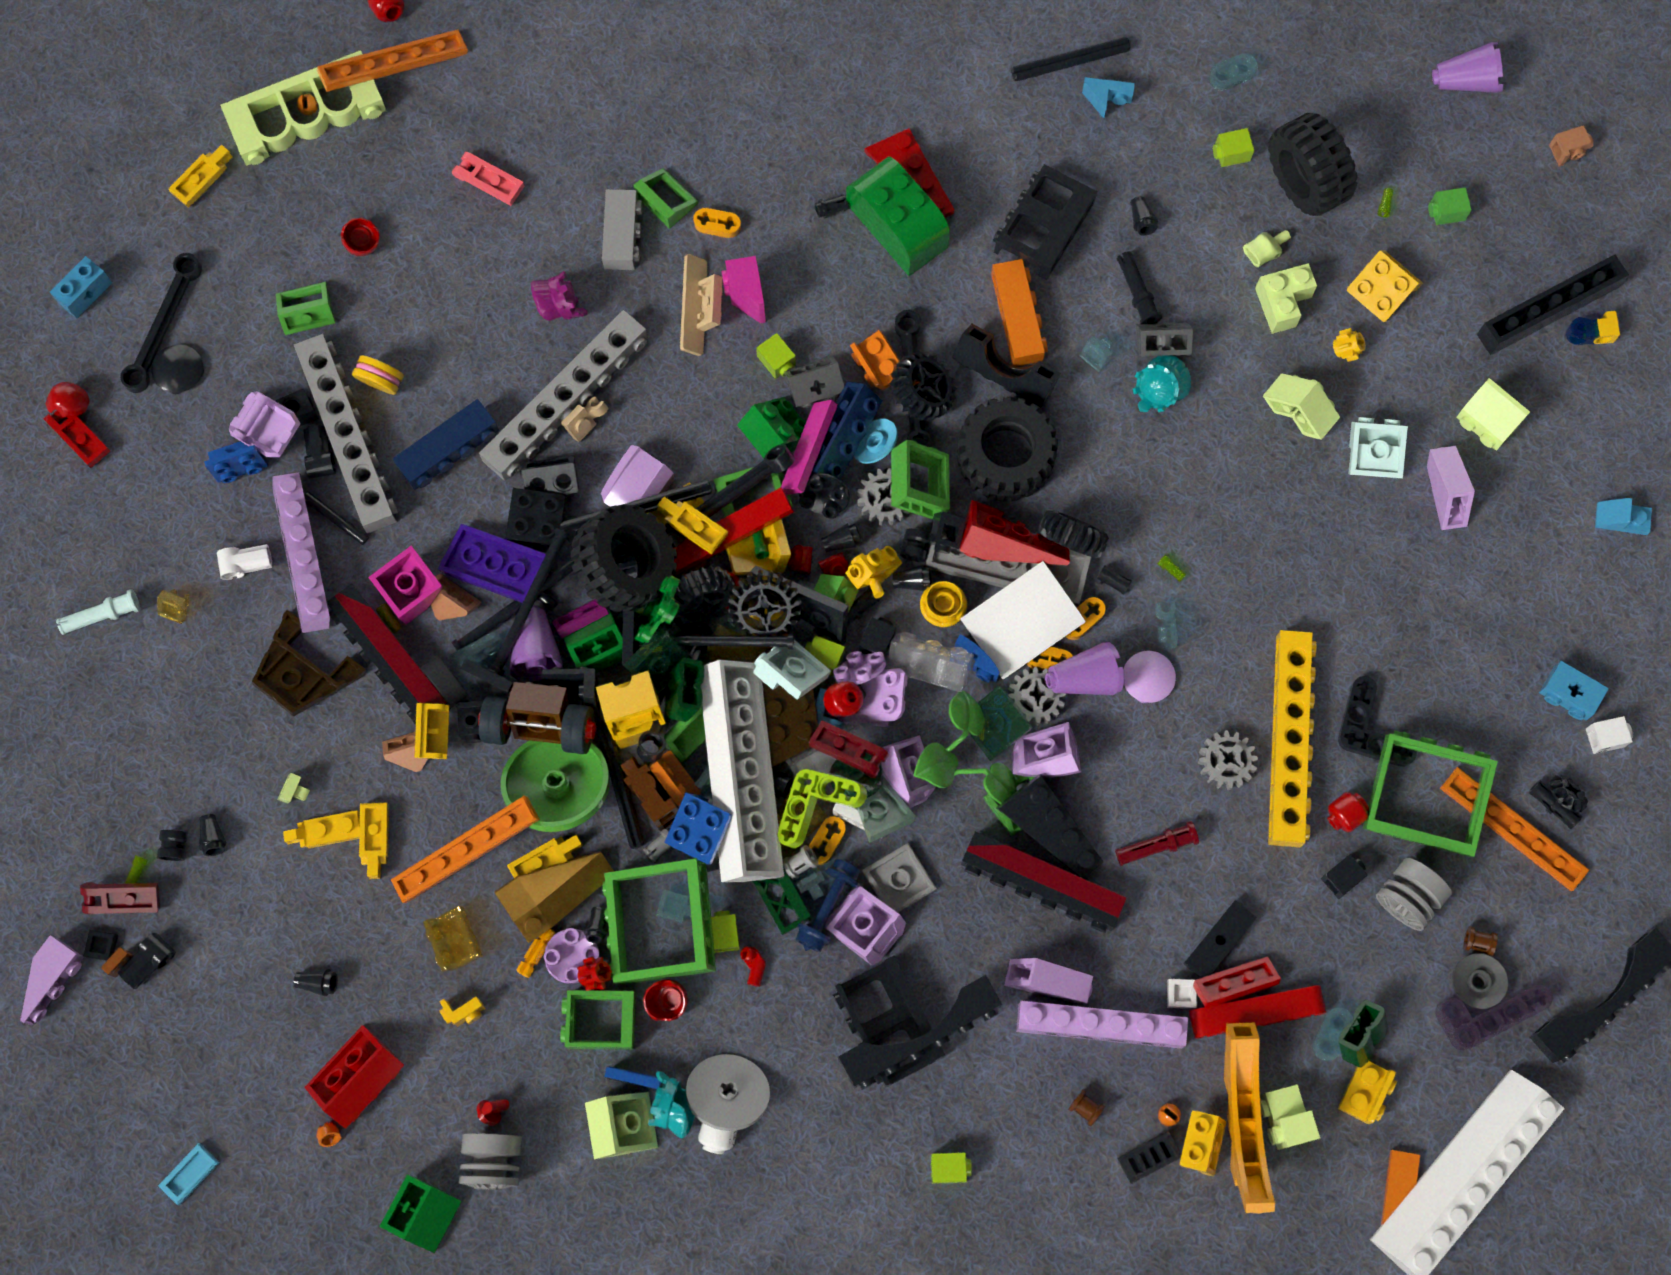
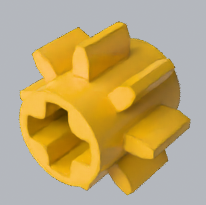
M1351 328L1339 331L1340 335L1336 336L1337 339L1333 341V348L1337 357L1346 358L1347 362L1359 359V354H1362L1366 346L1363 335L1357 331L1352 332Z

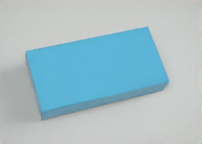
M198 1143L158 1186L177 1205H181L220 1162L201 1143Z

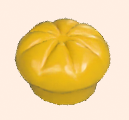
M947 581L936 582L927 587L922 593L920 610L924 618L932 625L950 627L961 621L960 618L965 615L967 599L962 589L957 585Z

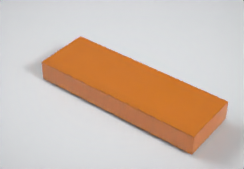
M1390 1150L1381 1225L1386 1222L1417 1184L1420 1155Z

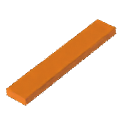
M454 30L317 66V72L326 92L463 56L468 53V49L459 30Z
M1456 767L1440 789L1472 813L1479 783L1459 767ZM1490 792L1483 823L1571 892L1574 891L1589 869Z
M523 796L391 879V882L402 903H407L540 819L528 796Z

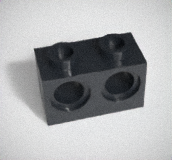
M574 456L522 463L521 472L524 489L563 495L565 498L574 496V493H579ZM567 474L571 480L567 483H561L557 480V476ZM538 477L543 479L545 484L537 487L531 483V480Z

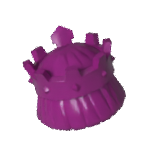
M565 271L548 278V280H534L531 282V292L537 310L548 321L559 317L570 320L574 317L588 315L586 309L576 308L578 299L575 297L570 280H563L567 276Z

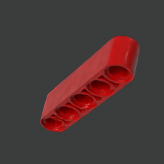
M1320 985L1188 1011L1195 1039L1203 1038V1036L1210 1037L1225 1034L1226 1024L1255 1023L1257 1027L1259 1025L1266 1026L1281 1023L1285 1020L1292 1021L1311 1017V1015L1317 1016L1327 1013Z

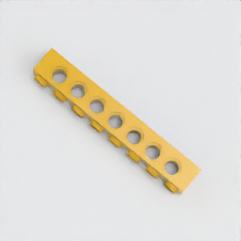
M1280 630L1276 636L1268 845L1301 848L1305 841H1309L1310 824H1306V814H1310L1311 798H1307V787H1311L1312 772L1308 771V761H1311L1313 757V746L1309 745V735L1313 734L1314 720L1310 719V709H1313L1315 694L1311 693V683H1314L1316 675L1315 667H1311L1312 657L1316 655V641H1312L1313 633ZM1290 656L1299 657L1302 665L1296 666L1292 664ZM1289 682H1297L1301 687V691H1293L1289 687ZM1294 707L1298 709L1300 717H1292L1288 713V708ZM1287 734H1296L1299 738V743L1293 744L1289 742ZM1293 759L1296 761L1298 770L1289 769L1286 765V760ZM1291 785L1295 787L1297 796H1289L1285 791V786ZM1284 812H1292L1296 817V823H1288L1284 818Z

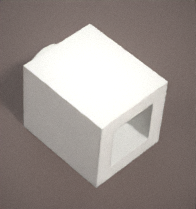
M1624 716L1596 722L1586 728L1593 754L1624 748L1632 743V728L1629 723H1626Z

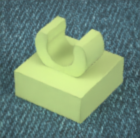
M290 773L277 800L288 804L292 797L304 801L310 790L298 785L301 779L300 776Z

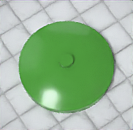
M528 741L510 756L501 775V793L506 807L519 798L528 796L540 819L529 826V828L544 832L569 830L589 820L603 805L610 787V775L606 760L593 743H591L587 754L564 752L561 744Z

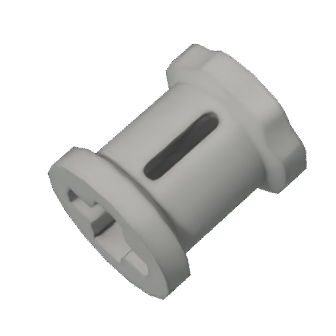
M807 845L801 847V851L790 858L785 857L782 860L785 871L795 880L810 867L816 868L819 865L815 853Z

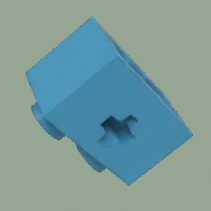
M85 256L50 291V294L58 304L77 319L112 284V281L100 267Z
M1560 661L1553 667L1539 693L1545 696L1544 699L1549 704L1554 706L1560 705L1567 709L1568 714L1573 718L1588 720L1595 714L1609 688ZM1570 689H1573V690H1574L1573 695H1574L1575 697H1572V696L1570 695V694H1571V690H1570Z

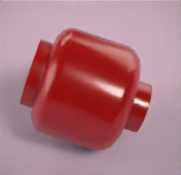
M368 0L370 9L383 22L397 20L405 8L404 0Z
M849 681L833 684L824 693V706L827 712L834 717L842 718L854 715L863 705L862 691L859 686Z
M1345 792L1328 805L1330 816L1327 819L1335 830L1342 829L1350 833L1367 821L1369 806L1358 793Z

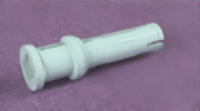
M130 589L124 595L115 598L107 597L102 604L63 618H58L56 623L61 624L58 626V629L62 635H65L68 632L108 618L117 620L120 615L131 611L139 612L141 609L137 595Z

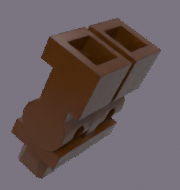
M633 756L621 765L628 776L623 780L633 794L637 795L640 799L642 807L659 831L664 828L666 829L672 825L678 808L671 798L665 802L661 798L662 790L656 782L657 779L646 764L641 767Z

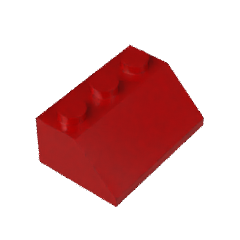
M362 1025L304 1088L326 1114L346 1129L352 1122L357 1120L367 1105L378 1097L380 1091L398 1075L404 1064L374 1034Z

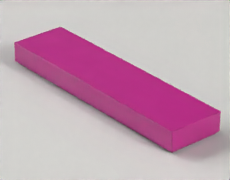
M833 400L813 404L793 455L795 460L788 468L781 485L786 495L803 493L837 408V404Z

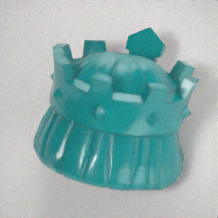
M1157 356L1148 362L1146 368L1138 371L1134 376L1137 378V383L1133 388V394H1138L1141 398V401L1138 403L1140 412H1148L1151 408H1156L1158 412H1164L1167 407L1172 404L1174 405L1177 400H1181L1188 395L1191 387L1190 372L1185 367L1184 362L1175 356Z
M658 1071L656 1073L657 1079L665 1085L662 1088L658 1087L656 1090V1096L650 1109V1113L654 1115L655 1119H649L648 1126L669 1128L679 1138H685L695 1119V1115L687 1103L686 1089L681 1088V1082L677 1081V1079L670 1078L663 1072Z

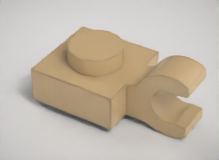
M594 396L585 407L578 404L561 424L572 438L580 442L597 425L593 419L604 415L608 407L603 401L599 402Z

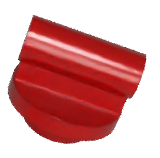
M802 545L794 546L790 550L789 568L801 574H810L813 548Z
M842 552L818 562L821 571L826 575L844 576L849 568Z
M507 1099L496 1101L482 1100L477 1105L478 1118L484 1124L490 1126L497 1125L501 1121L500 1113L509 1108V1101Z

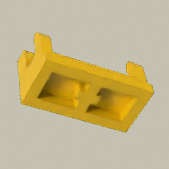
M417 703L414 758L448 759L450 705Z

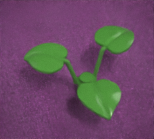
M959 690L950 701L949 716L954 726L959 730H963L962 735L946 749L939 743L927 745L918 759L913 776L926 780L936 787L946 788L952 784L954 776L957 774L982 773L986 775L983 781L986 792L993 800L1001 804L1017 792L1016 781L1011 770L1002 763L992 764L990 770L987 768L957 769L958 759L955 754L951 753L969 733L977 736L982 732L984 726V717L979 704L970 694Z

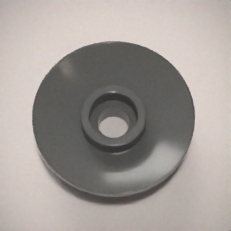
M1471 954L1464 957L1455 966L1452 974V985L1457 997L1464 1004L1475 1009H1488L1499 1004L1505 997L1508 989V977L1504 967L1495 958L1486 954ZM1475 977L1480 978L1482 981L1480 988L1473 984Z

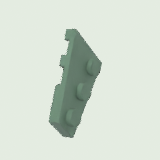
M852 766L847 768V779L863 785L867 791L865 803L857 809L869 843L914 823V813L880 771L876 778H872ZM852 792L853 797H856L857 792Z

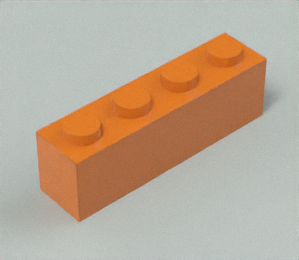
M1023 259L992 264L991 276L1012 365L1022 366L1038 361L1043 362L1044 354L1048 352L1046 338H1041L1039 330L1042 329V320L1040 314L1035 313L1034 306L1037 305L1035 292L1034 290L1030 291L1028 284L1031 282L1029 268L1024 267Z

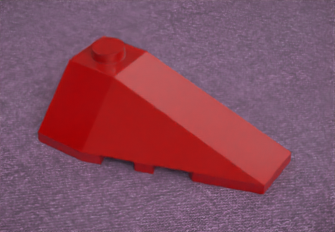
M974 500L971 501L960 544V551L972 558L978 557L983 560L1041 563L1044 561L1045 564L1069 565V548L1049 540L1040 533L1036 535L1030 533L1025 528L1026 524L1020 521L1014 524L1003 518L1004 513L996 508Z

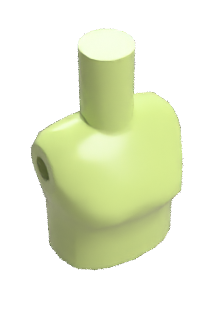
M1287 230L1275 237H1272L1267 232H1263L1254 240L1245 244L1243 251L1256 267H1260L1268 261L1277 259L1282 254L1280 245L1288 241L1291 235Z

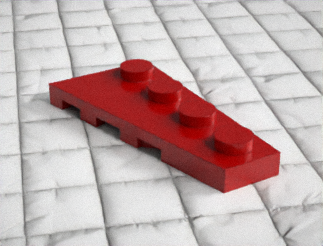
M909 128L864 148V152L876 164L887 157L895 159L935 203L945 218L954 214L955 210Z

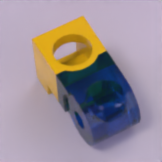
M1616 311L1605 312L1601 319L1575 318L1566 330L1567 340L1574 345L1614 343L1620 335Z

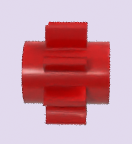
M592 956L583 959L584 965L577 967L580 984L586 987V991L605 989V982L612 980L609 964L603 961V957L595 959Z

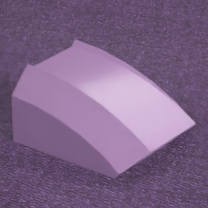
M631 445L617 464L601 492L603 502L610 507L618 506L666 492L675 480L674 473L665 464L643 451L640 447Z
M1069 722L1019 737L1015 742L1012 752L1013 774L1027 777H1036L1037 775L1042 777H1059L1080 773L1079 749Z
M920 735L882 747L889 753L886 761L881 762L879 766L884 778L909 808L925 802L936 786L926 780L913 776L918 759L924 750Z
M858 886L846 895L829 916L825 929L870 965H874L882 961L897 939L903 935L906 922L899 913L861 886Z

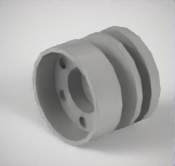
M1405 858L1393 872L1396 881L1387 880L1384 884L1385 888H1381L1377 892L1376 898L1381 906L1394 918L1414 930L1422 931L1428 925L1427 920L1430 921L1434 917V912L1431 908L1440 909L1452 892L1447 883L1433 870L1421 862Z
M462 1134L461 1153L472 1156L474 1159L473 1163L460 1165L461 1170H472L473 1173L472 1176H459V1184L484 1190H503L508 1187L519 1186V1179L507 1178V1172H520V1167L507 1163L508 1158L521 1156L522 1137L498 1134Z

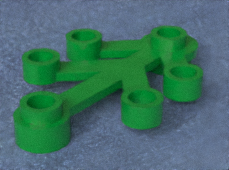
M672 575L665 577L659 591L664 593L661 603L657 601L654 603L649 602L646 605L642 615L650 623L645 626L641 625L634 639L642 643H648L661 623L666 622L670 624L679 609V604L674 602V595L680 582L679 579Z

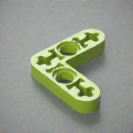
M810 769L799 771L795 776L778 829V840L781 844L790 848L799 847L805 840L817 799L858 808L867 799L866 788L855 781ZM806 780H812L810 785H804ZM834 781L835 790L831 795H827L825 792L826 786L829 782ZM844 789L857 792L856 797H849L843 794ZM803 793V794H807L808 796H807V798H805V797L801 796L800 794ZM802 801L804 802L805 809L801 815L797 816L795 814V807ZM792 820L799 821V824L792 823ZM789 832H795L794 838L788 837Z

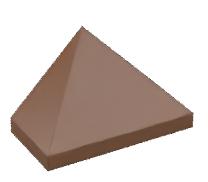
M442 574L435 576L443 587L431 603L435 618L439 621L467 616L481 605L482 602Z
M415 732L382 742L385 760L414 772L421 771L428 760L414 758Z

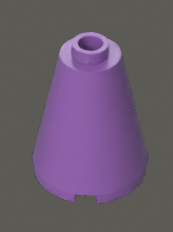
M1498 42L1488 43L1436 64V69L1432 70L1433 85L1438 84L1439 89L1502 92L1503 84H1499L1498 77H1503L1500 49H1496Z
M533 605L512 649L509 670L511 676L521 681V677H528L529 682L543 681L541 677L542 670L553 667L563 669V661L546 612L540 607Z
M1110 642L1098 644L1051 666L1045 675L1046 685L1054 693L1115 695L1122 691L1124 684L1123 667H1118L1116 659L1120 658L1119 653Z

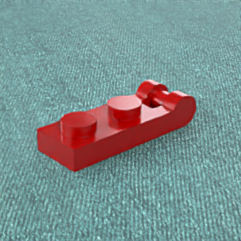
M56 410L52 415L47 414L43 419L90 468L110 452L77 416H66L68 419L60 425L59 422L64 417H62L59 411Z

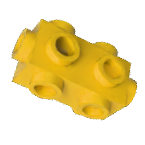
M885 546L882 550L876 548L867 555L861 553L851 561L852 565L849 566L845 574L857 590L870 585L874 597L880 598L884 595L881 583L894 573L902 564V561L892 547Z

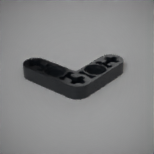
M1361 676L1353 682L1350 688L1338 735V742L1342 749L1348 752L1380 760L1381 753L1373 752L1370 748V742L1372 740H1380L1384 744L1386 735L1367 730L1377 692V685L1372 678ZM1366 683V687L1370 691H1367L1364 695L1363 701H1353V698L1356 700L1360 698L1361 689L1357 688V686ZM1354 707L1361 708L1364 712V719L1360 721L1354 720L1351 717L1350 710ZM1352 732L1355 739L1362 741L1364 736L1368 738L1364 744V749H1361L1360 747L1363 743L1355 741L1350 745L1348 744V739L1344 738V736H1348ZM1394 745L1392 750L1400 751L1402 747ZM1406 749V753L1410 757H1406L1404 760L1401 759L1399 753L1392 752L1389 764L1400 767L1408 766L1415 760L1417 751Z

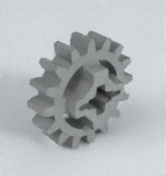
M890 468L886 474H883L881 469L877 470V476L868 473V482L861 480V487L863 489L857 490V496L861 497L857 500V504L861 507L864 506L862 508V515L870 514V522L877 518L881 526L884 520H888L889 524L893 525L894 518H897L899 521L903 520L902 512L905 514L910 513L891 506ZM890 491V498L886 497L881 501V496H885ZM868 494L874 499L873 506L869 503Z
M1034 667L1031 674L1024 669L1022 672L1023 678L1018 675L1014 677L1017 685H1009L1008 690L1013 693L1008 694L1007 699L1009 698L1011 701H1014L1009 709L1010 711L1017 710L1022 716L1026 717L1025 724L1035 720L1036 726H1039L1042 719L1049 724L1051 721L1050 715L1055 718L1059 716L1056 708L1063 709L1065 703L1060 700L1064 699L1066 694L1054 693L1052 689L1042 684V682L1046 683L1045 675L1048 673L1046 668L1042 673H1038L1037 667ZM1030 681V686L1027 689L1019 691L1025 683ZM1035 687L1036 692H1038V696H1041L1038 706L1037 701H1035V697L1032 696ZM1054 702L1048 710L1043 712V706L1046 703ZM1022 704H1026L1032 712L1025 709Z
M1228 730L1223 733L1222 737L1218 733H1214L1212 736L1213 741L1207 739L1204 742L1207 748H1201L1199 754L1204 757L1198 760V764L1205 766L1200 773L1201 775L1208 773L1209 778L1207 782L1217 781L1216 788L1218 789L1222 784H1226L1227 790H1231L1233 783L1240 788L1243 785L1242 779L1249 782L1252 778L1249 773H1254L1257 767L1251 764L1258 760L1257 756H1251L1255 747H1247L1246 744L1249 740L1247 737L1242 741L1239 740L1238 732L1233 737H1230ZM1222 744H1231L1234 746L1224 747ZM1241 753L1244 755L1245 764L1241 762ZM1211 754H1212V757L1215 759V767H1214V768L1212 767L1211 761H1210V756H1211ZM1228 756L1232 757L1230 763L1225 764L1223 762ZM1231 773L1234 777H1225L1222 774Z

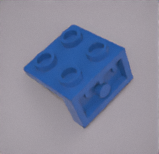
M241 441L208 452L210 460L204 462L205 467L218 483L233 482L237 479V476L246 473L248 475L257 474L262 471V468L268 466L265 456L259 452L255 445L248 446Z
M686 792L664 843L710 865L730 823L732 814L708 803L709 799L701 795Z

